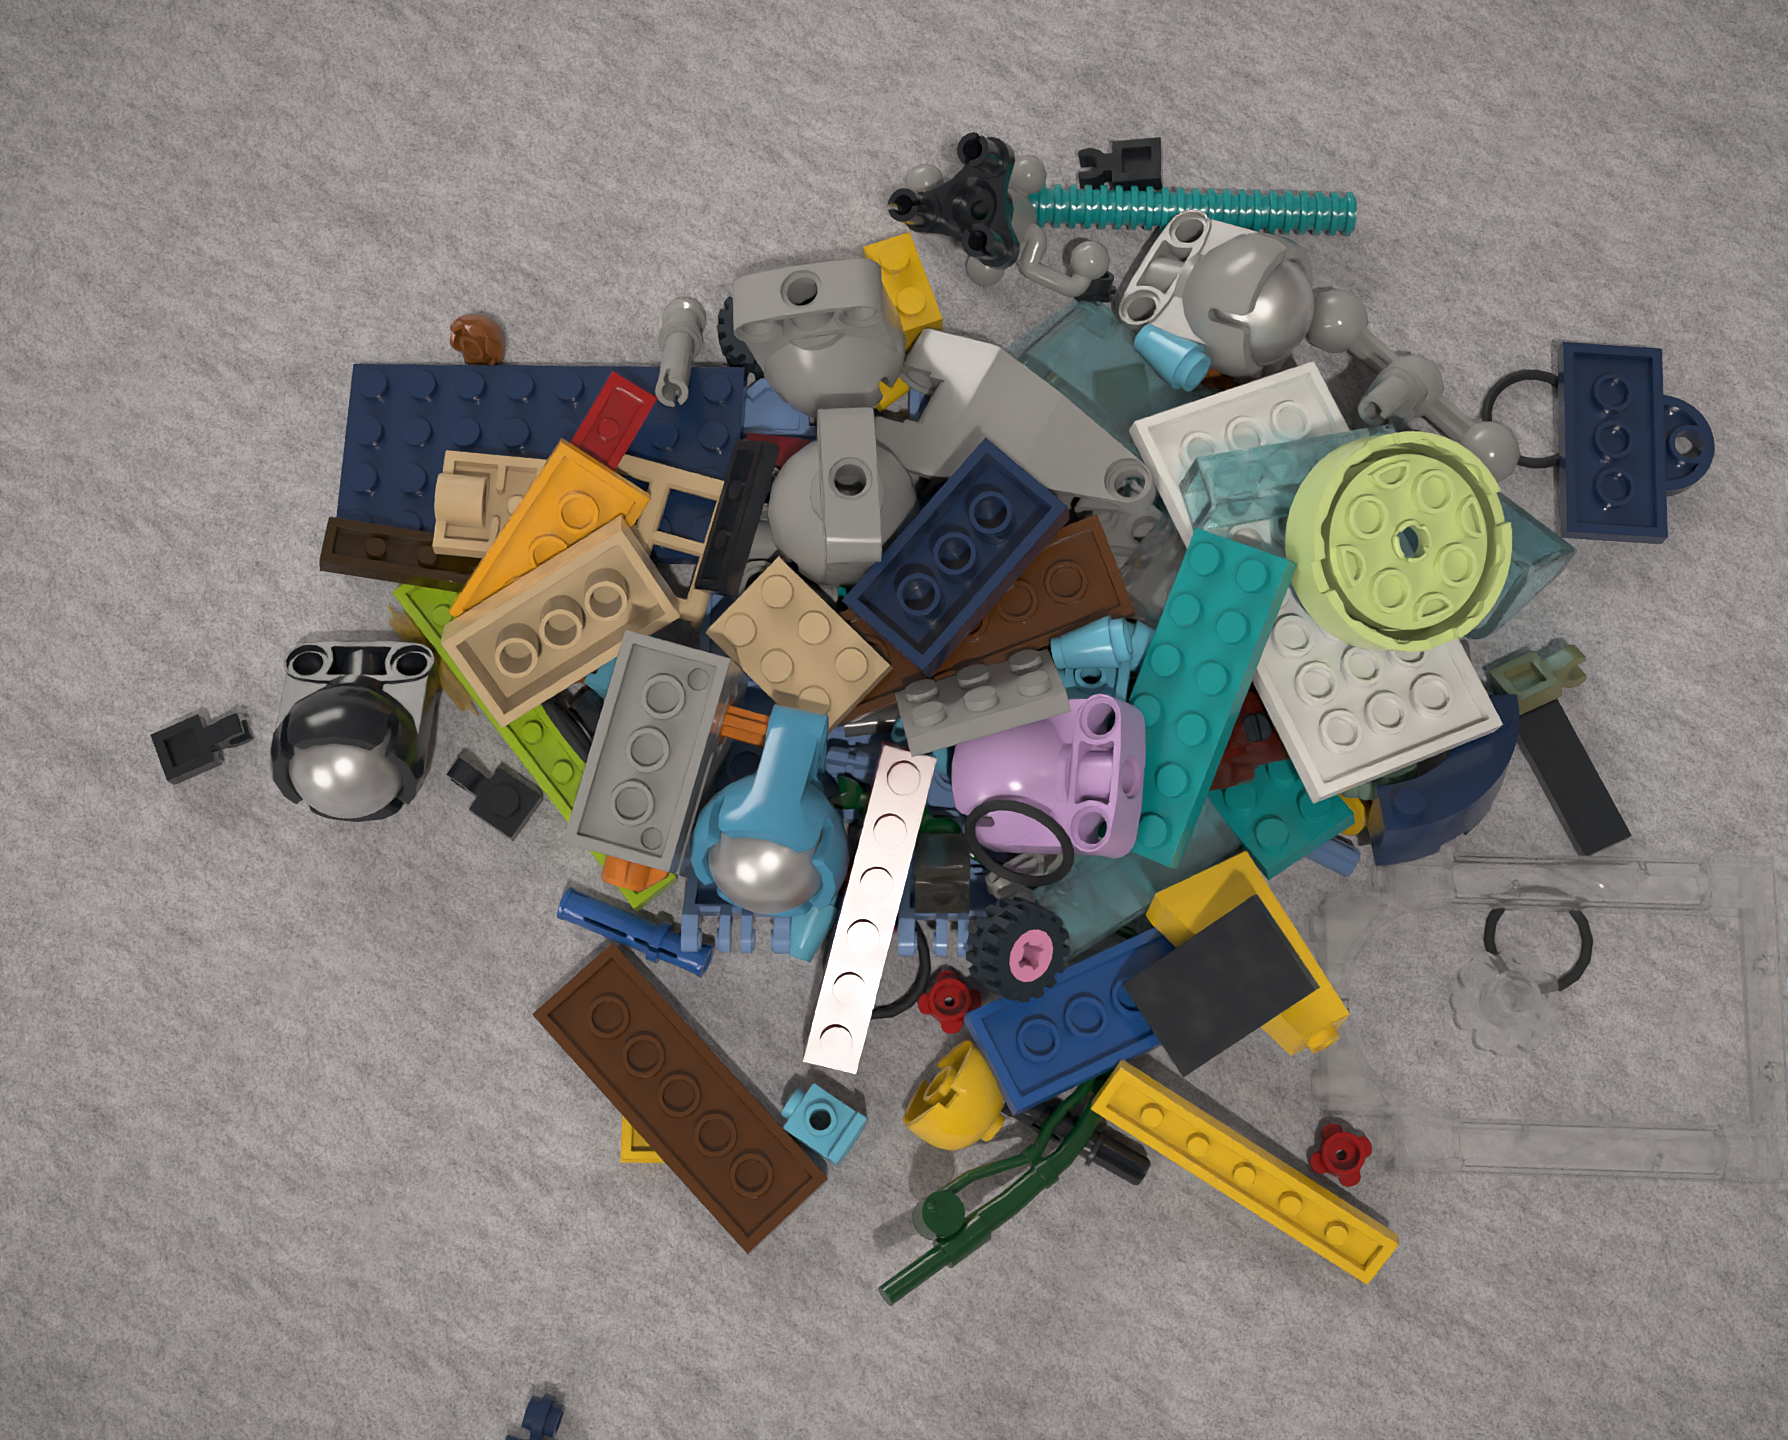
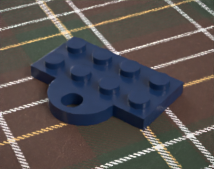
M1563 342L1557 349L1561 538L1662 544L1668 538L1667 496L1685 492L1706 474L1712 464L1715 452L1712 430L1707 420L1694 406L1679 398L1663 395L1661 348ZM1677 437L1690 439L1696 445L1697 457L1687 458L1681 455L1676 449L1675 439Z

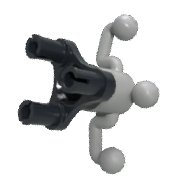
M975 132L966 134L961 138L957 146V156L965 166L951 180L945 183L942 173L934 165L920 164L912 168L907 175V189L901 188L896 190L888 200V205L897 207V210H888L891 217L898 222H904L914 232L923 235H937L945 239L955 238L962 242L964 251L970 256L967 262L969 277L979 286L987 287L998 283L1004 276L1005 269L1011 267L1018 260L1020 261L1022 272L1031 281L1063 296L1077 297L1086 292L1092 280L1102 277L1109 268L1110 258L1105 246L1092 240L1077 245L1073 250L1070 261L1074 271L1072 277L1040 263L1046 251L1047 237L1043 229L1036 224V211L1028 197L1042 189L1046 183L1047 172L1042 161L1035 156L1027 155L1015 159L1012 147L999 138H986L983 135L979 136Z

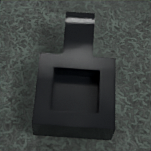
M237 713L226 716L209 726L205 718L197 714L150 735L166 780L173 785L222 765L217 753L218 750L238 747L254 739L247 720L240 721Z
M458 758L446 774L454 784L476 797L468 810L512 841L516 839L543 801L540 794L501 768H498L489 780L467 762Z

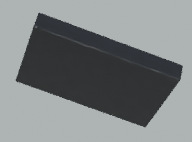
M1257 894L1248 898L1123 984L1183 1077L1320 988Z

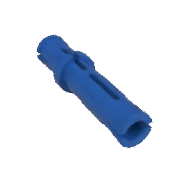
M572 887L569 890L567 889L558 907V919L576 924L605 938L646 954L647 960L656 964L662 960L702 978L711 963L715 950L713 945L702 942V947L698 952H682L681 933L674 931L673 925L663 920L659 924L617 906L588 896Z

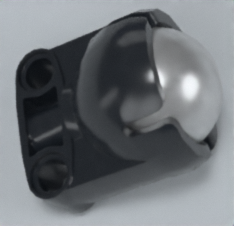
M324 641L303 643L293 647L284 658L286 678L270 748V769L273 781L288 800L298 804L304 799L309 804L310 810L313 813L328 819L364 822L381 820L396 814L404 803L410 804L423 785L434 707L442 694L434 654L430 648L423 644L396 641Z

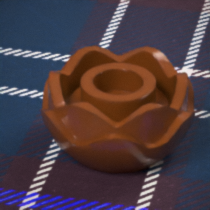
M471 313L462 315L450 325V346L463 354L467 365H498L502 363L506 353V338L503 330L494 320L483 314Z

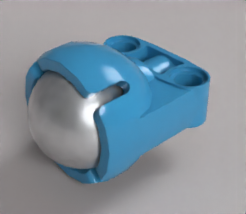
M775 704L768 723L764 751L759 767L754 772V775L745 776L729 784L714 794L701 810L689 844L690 859L694 872L704 885L716 882L718 895L730 904L761 915L795 917L806 914L812 906H815L818 910L824 908L837 895L846 877L850 857L844 822L834 805L825 796L823 786L829 727L828 715Z

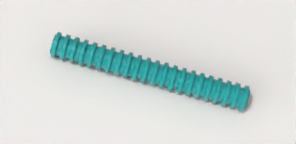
M1045 184L1040 191L1028 197L1036 211V223L1041 228L1045 227V223H1052L1053 228H1060V224H1068V229H1074L1076 224H1083V229H1090L1091 224L1098 225L1099 230H1105L1106 225H1113L1114 230H1120L1122 225H1128L1129 230L1134 231L1137 226H1144L1145 231H1151L1152 226H1159V231H1163L1179 213L1188 210H1199L1205 213L1209 219L1259 232L1260 229H1265L1266 233L1274 234L1275 229L1281 230L1282 235H1288L1290 230H1296L1297 235H1304L1306 230H1311L1312 235L1318 236L1321 231H1326L1328 236H1334L1337 231H1341L1343 236H1350L1355 229L1357 217V201L1353 192H1345L1344 197L1339 196L1337 191H1331L1329 196H1323L1322 191H1315L1313 196H1308L1307 191L1304 190L1299 191L1298 195H1293L1291 190H1285L1283 195H1277L1276 190H1269L1268 194H1262L1260 189H1254L1252 194H1246L1245 189H1238L1237 194H1231L1229 188H1224L1222 193H1216L1214 188H1208L1206 193H1200L1199 188H1192L1191 192H1185L1184 187H1177L1176 192H1169V187H1162L1161 191L1157 192L1154 191L1153 186H1147L1145 191H1139L1138 186H1131L1130 191H1123V186L1117 185L1115 190H1108L1107 185H1101L1100 190H1093L1092 185H1085L1083 190L1077 189L1076 184H1070L1069 189H1062L1061 184H1055L1054 189H1046Z

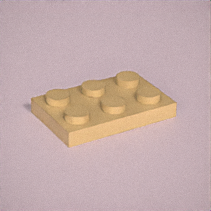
M779 556L705 632L778 705L828 715V734L893 669Z

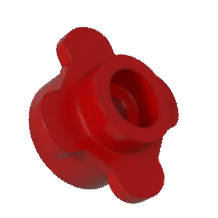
M950 970L940 972L937 976V983L930 992L922 994L918 999L919 1011L923 1015H931L939 1021L942 1031L947 1034H956L961 1031L962 1021L966 1014L978 1009L981 1005L979 992L975 989L968 990L966 985L958 980L957 974ZM946 998H953L955 1004L952 1007H947L944 1004Z
M1332 1123L1326 1125L1321 1130L1323 1140L1318 1152L1310 1156V1167L1316 1174L1328 1173L1338 1178L1340 1184L1344 1187L1355 1186L1361 1180L1359 1170L1362 1168L1365 1158L1372 1154V1144L1364 1136L1357 1137L1352 1133L1343 1132L1339 1124ZM1338 1150L1345 1152L1346 1157L1344 1160L1337 1159L1336 1152Z

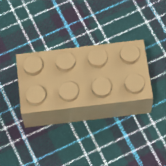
M622 515L446 624L441 644L499 726L503 728L617 657L625 630L651 636L680 618L679 601Z

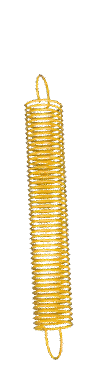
M387 605L388 609L394 614V616L390 619V621H391L395 616H396V618H398V617H399V616H397L398 614L403 613V612H399V613L395 614L394 611ZM404 612L405 616H402L404 618L398 621L400 618L394 623L389 621V624L398 635L400 634L404 642L410 643L418 637L417 639L419 640L415 643L425 644L426 647H431V651L434 650L432 653L436 660L435 663L436 665L440 663L438 665L440 667L437 670L443 667L441 669L443 671L440 674L446 671L444 677L447 675L450 677L444 683V680H442L444 677L441 679L439 677L440 686L446 688V694L456 704L457 708L460 709L461 707V709L468 707L471 710L470 707H472L474 702L470 706L466 704L472 697L466 694V689L463 690V685L457 678H454L456 676L454 674L451 675L453 672L446 669L448 667L446 666L447 664L444 663L434 647L429 644L430 642L406 612ZM458 691H460L458 694H460L461 692H463L461 695H459L458 697H456L457 695H455V694H456Z

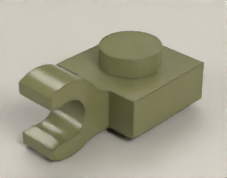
M1575 645L1565 646L1543 660L1535 651H1532L1490 670L1489 683L1498 695L1517 694L1520 716L1561 697L1562 687L1573 688L1583 683L1587 676L1578 665L1585 662L1586 657Z

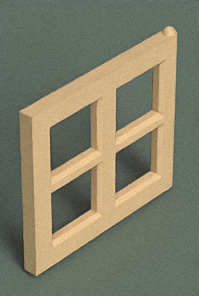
M624 454L614 472L649 483L647 493L651 495V500L639 516L637 525L634 524L631 528L648 556L650 557L653 545H658L700 557L687 600L677 597L680 618L678 619L690 622V626L697 629L702 625L711 594L694 589V584L724 481ZM671 489L717 501L704 544L658 531Z

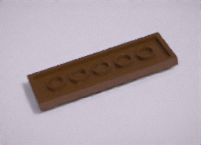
M1096 514L1063 527L930 679L937 681L955 676L961 669L971 665L982 664L989 666L1007 661L1013 654L1023 650L1041 651L1051 648V638L1060 637L1062 634L1108 615L1113 620L1123 617L1127 619L1135 616V610L1098 515ZM849 609L837 614L893 669L837 725L838 727L897 706L894 693L905 690L913 682L928 679Z
M613 943L532 1014L747 1255L754 1251L828 1181V1177Z

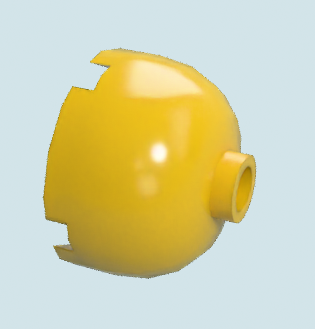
M965 1040L953 1047L936 1064L941 1071L929 1086L925 1079L922 1081L903 1115L905 1126L918 1138L934 1147L950 1151L970 1147L979 1139H982L984 1142L990 1141L999 1132L1005 1121V1116L1000 1113L1004 1107L1005 1100L978 1047L969 1040Z

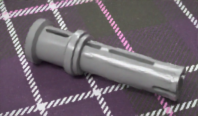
M684 298L670 302L665 307L662 316L663 327L660 329L658 344L663 354L655 394L662 404L670 407H675L676 395H678L680 405L687 400L692 361L701 352L703 345L702 333L706 326V314L701 305L693 300Z

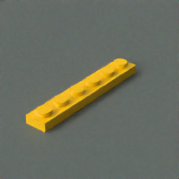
M1121 1059L1092 1100L1091 1110L1366 1285L1370 1283L1399 1246L1398 1234L1123 1059Z

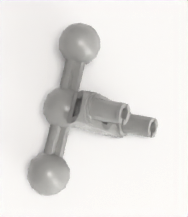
M1330 290L1319 294L1314 299L1313 319L1307 332L1314 346L1328 353H1342L1348 350L1377 375V378L1345 419L1355 440L1399 433L1408 425L1412 418L1424 416L1445 436L1467 448L1478 457L1491 472L1497 483L1512 475L1521 453L1518 439L1510 428L1496 421L1475 423L1442 394L1444 390L1442 374L1434 362L1420 355L1399 357L1367 329L1369 323L1367 312L1359 297L1346 290Z

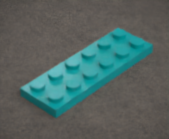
M1195 527L1128 701L1129 704L1137 707L1144 717L1146 744L1142 807L1135 844L1130 851L1169 868L1179 869L1297 566L1296 563ZM1106 820L1099 827L1098 836L1104 838L1107 831Z

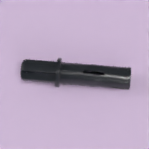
M1047 1100L1013 1116L1005 1101L1001 1112L1039 1133L1043 1122L1058 1105ZM1068 1111L1053 1131L1050 1140L1061 1144L1074 1128L1079 1118ZM1104 1127L1102 1131L1096 1128L1090 1140L1079 1154V1156L1086 1159L1084 1165L1089 1167L1094 1162L1132 1185L1142 1183L1150 1168V1160L1108 1136L1109 1128Z

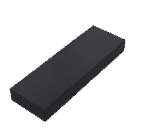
M737 440L735 443L694 589L708 594L737 598L780 451L779 446L767 441Z
M1558 699L1520 715L1517 743L1580 860L1586 859L1631 837L1632 835Z

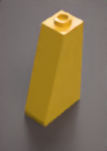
M1247 851L1155 893L1146 916L1150 923L1176 948L1248 898L1257 894L1320 986L1319 989L1261 1026V1028L1291 1056L1308 1047L1312 1053L1320 1052L1340 1038L1338 1031L1350 1014Z

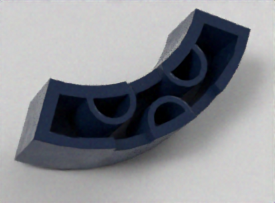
M1517 694L1488 695L1503 723L1495 732L1455 747L1449 756L1438 766L1417 778L1376 787L1367 820L1375 866L1400 864L1439 852L1441 845L1455 839L1462 833L1467 835L1482 821L1490 811L1492 803L1501 789L1517 743L1519 731Z

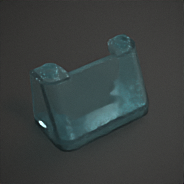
M1080 301L1021 351L1015 359L1067 397L1144 463L1129 433V429L1135 421L1206 398L1221 391L1214 388L1209 390L1201 383L1189 392L1182 388L1173 389L1140 353L1134 350L1133 344L1137 335L1116 321L1115 315L1106 305L1099 301H1093L1092 303ZM1128 477L1125 479L1126 483L1130 485L1136 478L1138 485L1144 489L1145 481L1141 478ZM1156 488V496L1152 505L1163 513L1167 508Z

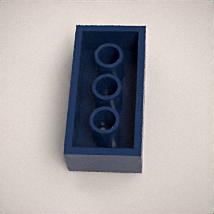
M985 437L882 554L881 562H875L842 601L856 617L930 679L1070 520L1068 506Z

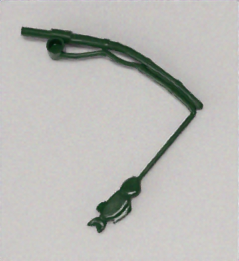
M840 776L838 779L839 794L828 799L836 809L849 810L855 808L860 815L856 821V826L860 829L869 791L865 792L855 780ZM925 803L915 845H918L923 851L938 859L959 861L966 856L980 863L969 847L965 845L966 842L958 824L949 818H935ZM1047 885L1026 887L1127 940L1139 935L1134 929ZM1114 1069L1078 1085L1075 1091L1063 1100L1043 1122L1034 1144H1030L1021 1154L968 1170L917 1203L913 1211L914 1227L922 1237L933 1241V1248L878 1287L880 1295L889 1306L894 1305L944 1267L953 1268L991 1240V1233L1018 1214L1045 1188L1049 1189L1059 1181L1058 1176L1073 1164L1090 1140L1102 1117L1091 1110L1092 1100ZM1091 1092L1092 1095L1074 1128L1054 1152L1045 1158L1041 1157L1053 1131L1066 1113ZM1026 1164L1030 1165V1169L1002 1193L965 1217L964 1205L955 1194L975 1181Z

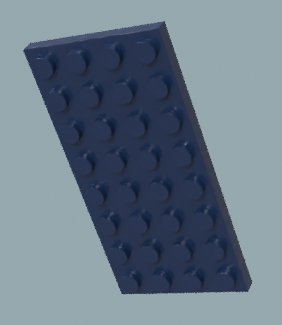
M353 364L336 518L434 533L436 524L434 509L438 475L443 473L446 450L548 460L561 438L569 443L572 441L612 371L656 397L655 388L658 382L660 367ZM692 367L687 400L680 405L678 395H676L675 407H670L662 404L657 399L625 454L725 481L735 443L737 440H743L748 378L745 367ZM622 476L647 492L648 482ZM671 489L658 531L704 544L717 501ZM653 545L650 559L654 564L698 565L700 558L658 545Z

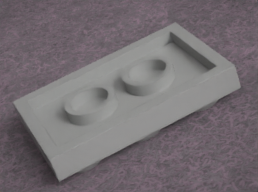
M1048 649L1041 651L1023 650L1013 654L1007 661L989 666L982 664L971 665L961 669L955 676L937 681L931 679L919 680L908 685L905 690L894 693L912 757L1071 712L1067 692Z

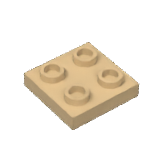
M446 450L443 473L438 475L435 490L434 509L436 524L432 545L434 553L483 558L547 460Z

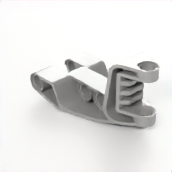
M923 329L903 363L902 372L899 377L912 389L930 396L931 399L918 422L905 419L904 423L883 417H874L876 444L892 453L912 477L917 494L929 496L937 484L947 482L986 437L1068 506L1070 520L1065 526L1097 514L1113 556L1148 559L1157 557L1165 552L1171 541L1170 527L1164 514L1152 505L1156 496V486L1151 471L1141 460L1067 397L1008 354L1000 346L933 329ZM1139 477L1144 480L1145 486L1142 492L1138 494L1128 487L1125 481L1126 478ZM1151 522L1161 527L1159 536L1152 542L1141 543L1133 538L1135 530L1143 523Z

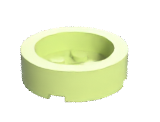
M1406 431L1365 437L1346 443L1327 454L1314 466L1301 483L1292 502L1286 525V559L1297 564L1291 582L1303 607L1315 622L1329 634L1349 645L1367 650L1421 652L1432 650V648L1443 645L1454 638L1460 639L1468 634L1486 617L1496 603L1505 584L1511 562V522H1505L1502 506L1497 496V492H1500L1501 489L1495 478L1481 460L1467 448L1447 437L1428 432ZM1407 527L1413 529L1418 537V548L1411 557H1404L1405 554L1400 548V538L1397 536L1399 532H1403Z

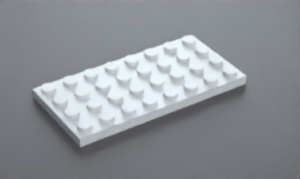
M1314 361L1135 421L1129 429V433L1145 465L1152 473L1155 486L1186 548H1188L1196 527L1285 559V533L1288 515L1301 483L1314 466L1327 454L1355 440ZM1399 532L1397 536L1400 538V548L1405 554L1404 557H1411L1414 555V552L1404 533ZM1290 582L1252 681L1313 804L1493 733L1503 725L1459 639L1454 638L1443 645L1432 648V650L1421 652L1375 651L1349 645L1329 634L1315 622L1303 607L1292 582Z

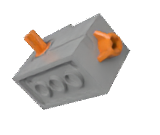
M625 630L563 840L567 844L606 854L601 872V877L605 883L642 892L667 878L669 873L689 878L692 868L690 840L699 814L712 798L717 778L722 776L732 739L765 747L770 716L741 708L750 678L732 659Z

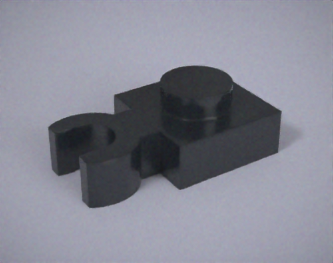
M1161 137L1112 141V153L1104 154L1095 148H1086L1078 151L1081 168L1095 167L1094 170L1089 172H1078L1080 188L1083 190L1085 185H1092V189L1095 190L1106 182H1112L1114 190L1117 185L1123 186V191H1130L1131 186H1138L1139 191H1145L1147 186H1153L1154 190H1160L1163 187V148Z

